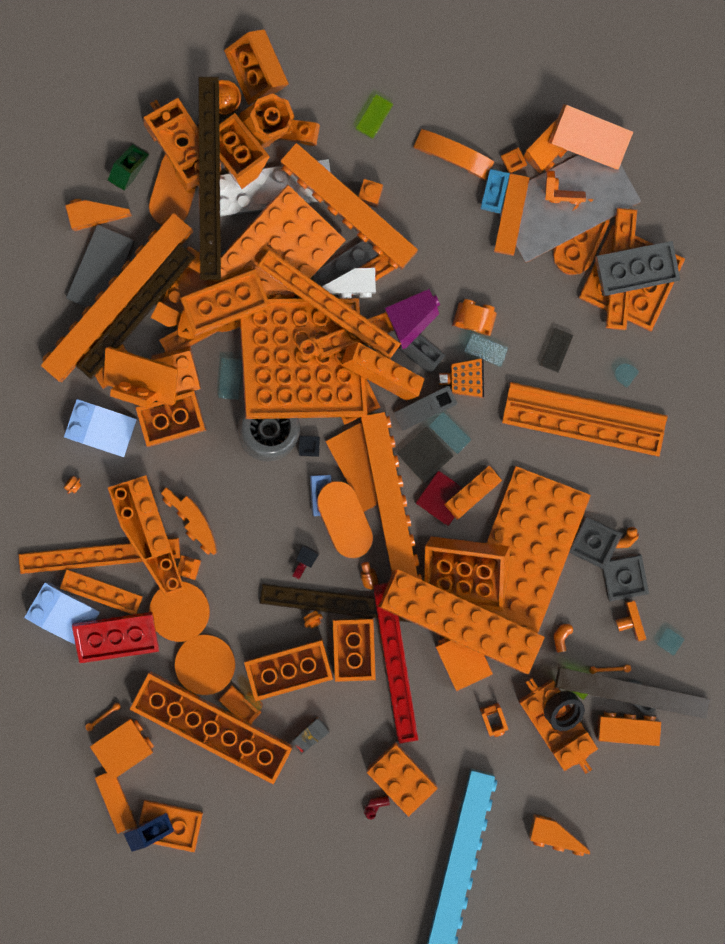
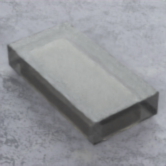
M554 328L539 366L559 373L574 335Z

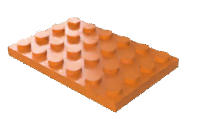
M287 184L221 255V280L212 281L216 284L256 268L268 299H292L296 295L257 267V264L267 250H271L304 275L311 278L346 240Z

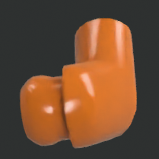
M635 527L628 528L627 534L624 538L620 539L616 548L631 547L639 537L637 529Z
M571 624L560 625L554 633L557 653L567 651L565 639L569 634L573 633Z

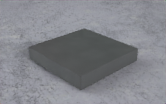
M586 516L569 553L606 570L623 534Z
M641 554L610 560L606 570L603 569L609 601L649 594Z

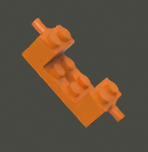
M179 98L162 107L157 100H154V102L150 103L154 112L144 117V126L154 142L157 141L176 170L177 178L187 192L199 185L198 127ZM179 138H186L188 144L183 147L179 146L177 140Z
M530 678L529 680L532 685L528 680L525 683L532 692L518 702L562 769L566 771L573 765L579 764L585 774H587V769L591 771L592 768L586 759L590 754L598 750L597 746L580 722L574 728L567 731H559L552 728V725L544 716V708L548 700L561 691L559 688H555V682L552 679L538 687L533 678ZM569 704L558 711L556 718L565 716L571 710Z

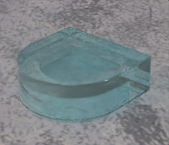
M621 364L615 370V378L619 383L628 388L639 371L630 364Z

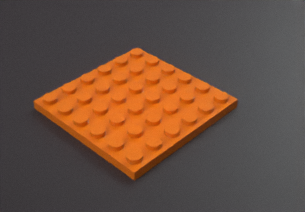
M338 298L360 314L359 298ZM268 299L271 307L240 319L245 419L367 416L365 378L341 365L345 351L321 360L319 356H312L309 360L305 361L301 357V351L297 348V344L300 341L303 342L310 337L316 339L343 329L340 325L303 299Z

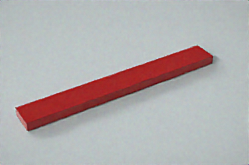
M387 582L375 584L373 589L398 743L418 741L399 617L378 607L389 583Z

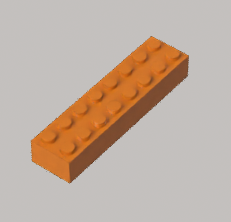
M398 569L394 570L378 607L524 674H529L545 638Z
M152 671L148 673L130 707V710L273 785L293 748V745Z

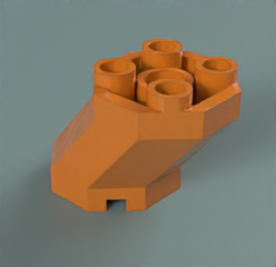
M272 93L257 99L254 104L240 113L239 118L260 145L266 148L288 132L294 119V114L288 100Z

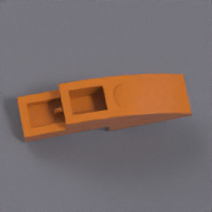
M165 488L161 493L164 496L162 500L170 508L173 505L178 510L176 514L184 521L188 519L190 521L185 526L187 529L186 534L193 541L197 539L202 544L200 548L206 554L212 553L215 555L218 552L216 541L202 511L189 496L180 500L169 488Z

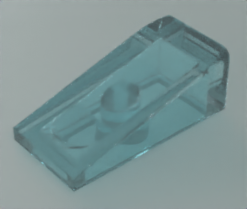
M471 333L464 353L501 367L508 348Z

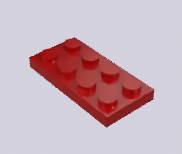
M153 612L72 624L79 663L159 652Z

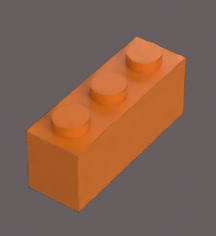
M604 712V715H598L596 738L598 741L651 746L660 745L661 721L656 720V716L644 715V718H636L635 714L624 713V717L616 716L614 712Z

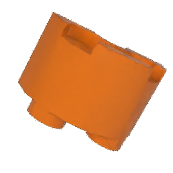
M464 299L463 303H458L452 326L491 336L497 315L494 312L495 307L486 304L480 307L475 305V301Z

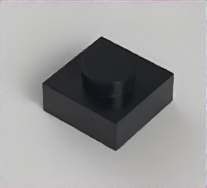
M300 436L299 456L319 457L320 437Z

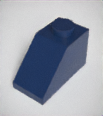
M164 813L137 825L123 834L131 852L150 846L174 832L167 813Z

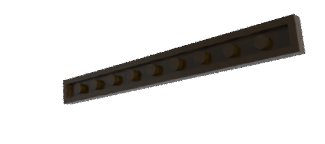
M198 77L200 280H221L219 77Z

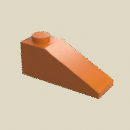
M82 199L71 200L70 204L65 205L71 229L74 231L132 216L129 209L87 200L82 201Z

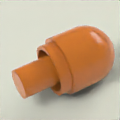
M364 562L361 564L363 569L361 580L363 586L371 590L373 585L378 584V577L376 571L370 568L369 562Z

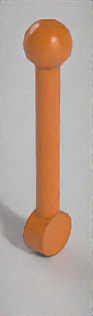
M627 664L623 667L596 668L595 666L590 667L589 672L591 674H595L596 672L624 671L626 673H629L631 671V666Z
M114 703L113 707L94 722L88 723L85 726L86 730L92 731L96 724L113 711L119 710L120 704Z

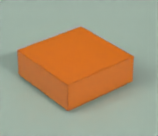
M519 147L500 156L507 172L510 174L527 166Z

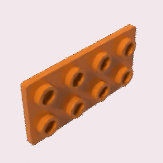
M108 346L105 349L104 384L113 387L110 392L111 397L145 408L154 401L169 405L176 403L177 367Z

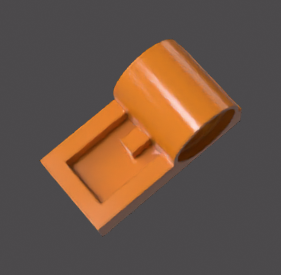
M293 120L288 132L280 137L279 140L316 146L320 124Z

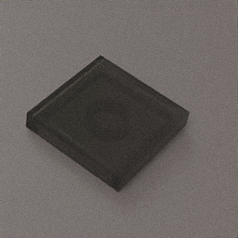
M427 427L397 453L423 483L453 457Z

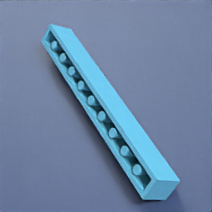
M470 768L427 944L458 943L456 932L457 929L462 927L463 917L460 916L462 909L466 910L468 898L465 896L467 889L471 890L473 878L470 876L472 870H476L478 858H475L477 850L480 851L483 839L480 836L481 832L486 830L488 819H485L486 812L491 810L493 800L490 799L492 791L495 792L497 780H495L493 773Z

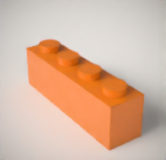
M359 342L346 348L341 365L406 401L419 396L424 382L423 377Z

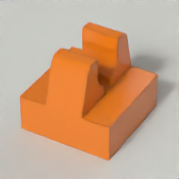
M181 555L178 565L180 576L196 580L201 560Z

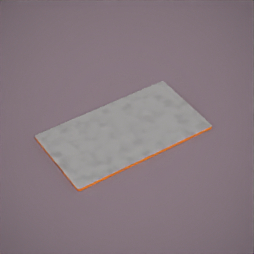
M577 155L550 169L549 171H555V178H559L558 190L586 192V202H581L575 210L573 209L576 204H571L569 201L551 203L549 200H545L547 172L531 179L527 188L516 247L523 260L527 263L616 216L617 208L630 209L639 204L641 200L621 164L617 170L584 156ZM503 201L501 213H498L499 216H500V218H501V216H502L504 201Z

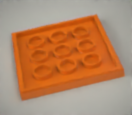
M612 225L598 256L612 253L614 225ZM635 235L634 248L654 245ZM676 255L678 270L680 271L685 258ZM595 262L579 299L607 311L608 296H602ZM674 282L630 291L627 321L651 332Z

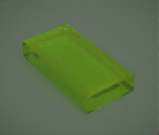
M376 94L356 130L374 139L393 107V103Z

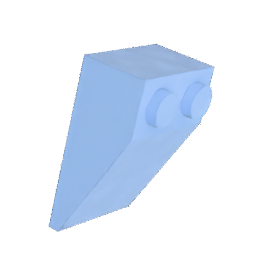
M77 399L64 438L124 457L137 419Z
M45 582L24 618L75 644L72 624L94 621L97 619L100 611L52 583Z

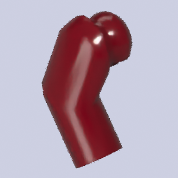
M389 796L370 799L364 808L366 818L372 820L376 817L380 807L390 806Z

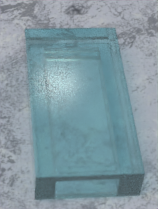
M222 358L219 386L220 399L239 400L242 360Z
M444 412L429 426L456 454H459L471 441Z

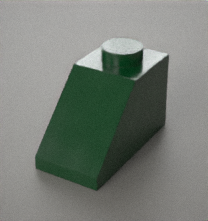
M132 144L115 161L107 181L125 191L135 180L149 154Z

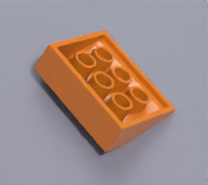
M431 536L425 546L424 582L483 609L503 611L509 570L510 546Z

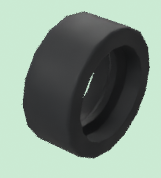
M570 691L556 693L548 700L544 708L545 718L554 729L559 731H567L574 728L582 720L585 712L584 704ZM573 704L571 710L565 716L556 718L558 711L562 707Z

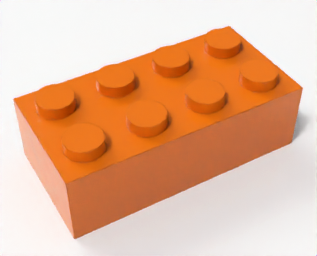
M323 639L245 660L244 662L255 701L330 681L334 678Z

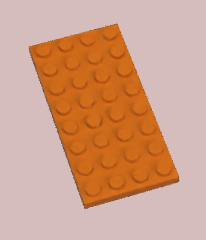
M515 466L486 542L510 546L503 611L485 610L538 634L591 495Z

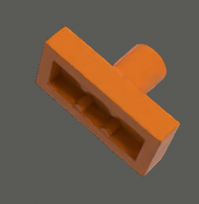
M635 600L625 601L629 616L615 620L618 631L632 628L637 641L646 640Z

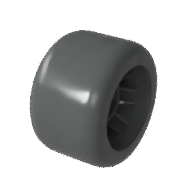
M245 411L241 416L238 426V437L243 449L251 457L267 462L276 461L288 455L294 448L300 434L299 418L245 419ZM271 428L273 435L266 436L263 433V429Z

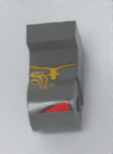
M317 717L291 743L302 755L312 745H315L330 733V730Z

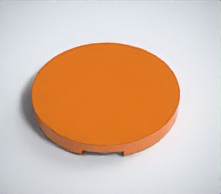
M182 581L184 591L167 597L159 589L153 596L149 612H153L156 631L162 637L175 642L188 641L198 636L205 629L210 617V605L206 595L197 586Z
M208 634L198 635L187 640L180 647L175 659V671L178 680L187 690L199 695H211L223 690L231 681L236 666L234 653L230 646L222 639Z

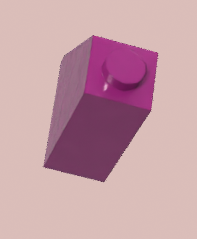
M430 289L385 308L402 349L407 348L439 315L438 306H440V302L436 294L432 296Z

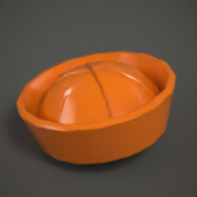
M220 80L219 114L226 115L238 108L241 102V93L233 82Z

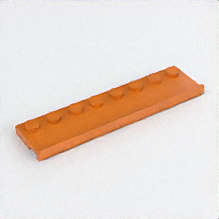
M510 382L502 423L659 457L668 415Z

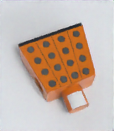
M484 359L451 364V373H439V385H451L453 394L484 398Z

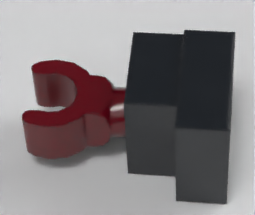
M303 545L296 559L300 563L292 576L299 580L306 567L311 568L320 553Z

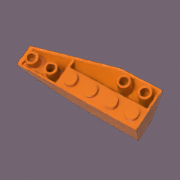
M145 475L108 487L107 489L121 529L164 596L167 597L184 591L185 589L147 476Z

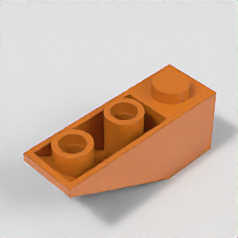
M534 814L529 839L533 841V845L544 847L545 844L553 846L552 849L564 852V849L572 850L573 854L584 856V853L590 854V850L554 818Z

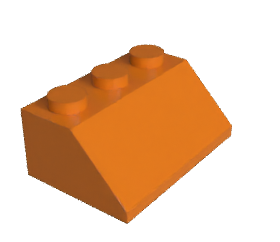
M265 29L247 32L224 50L248 105L255 103L259 98L279 92L289 84Z
M234 113L219 124L220 162L240 188L243 189L259 177L270 156L236 113Z
M557 119L526 150L524 159L539 174L544 170L546 172L555 165L553 161L556 157L562 158L568 151L548 143Z

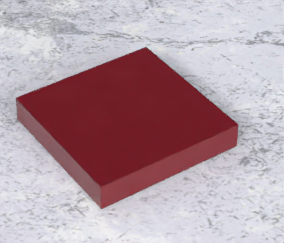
M438 471L416 504L449 526L455 517L444 504L463 487Z

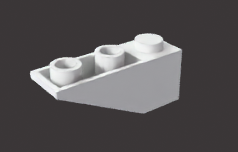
M354 268L322 287L332 295H339L341 299L352 298L351 295H360V298H371L372 294H376L375 268Z

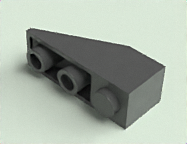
M447 386L395 412L394 415L402 431L456 406L458 403L450 387Z

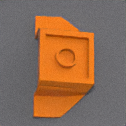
M189 246L187 250L196 258L166 292L163 300L158 302L150 317L167 327L179 324L184 309L180 297L215 284L212 280H200V252Z

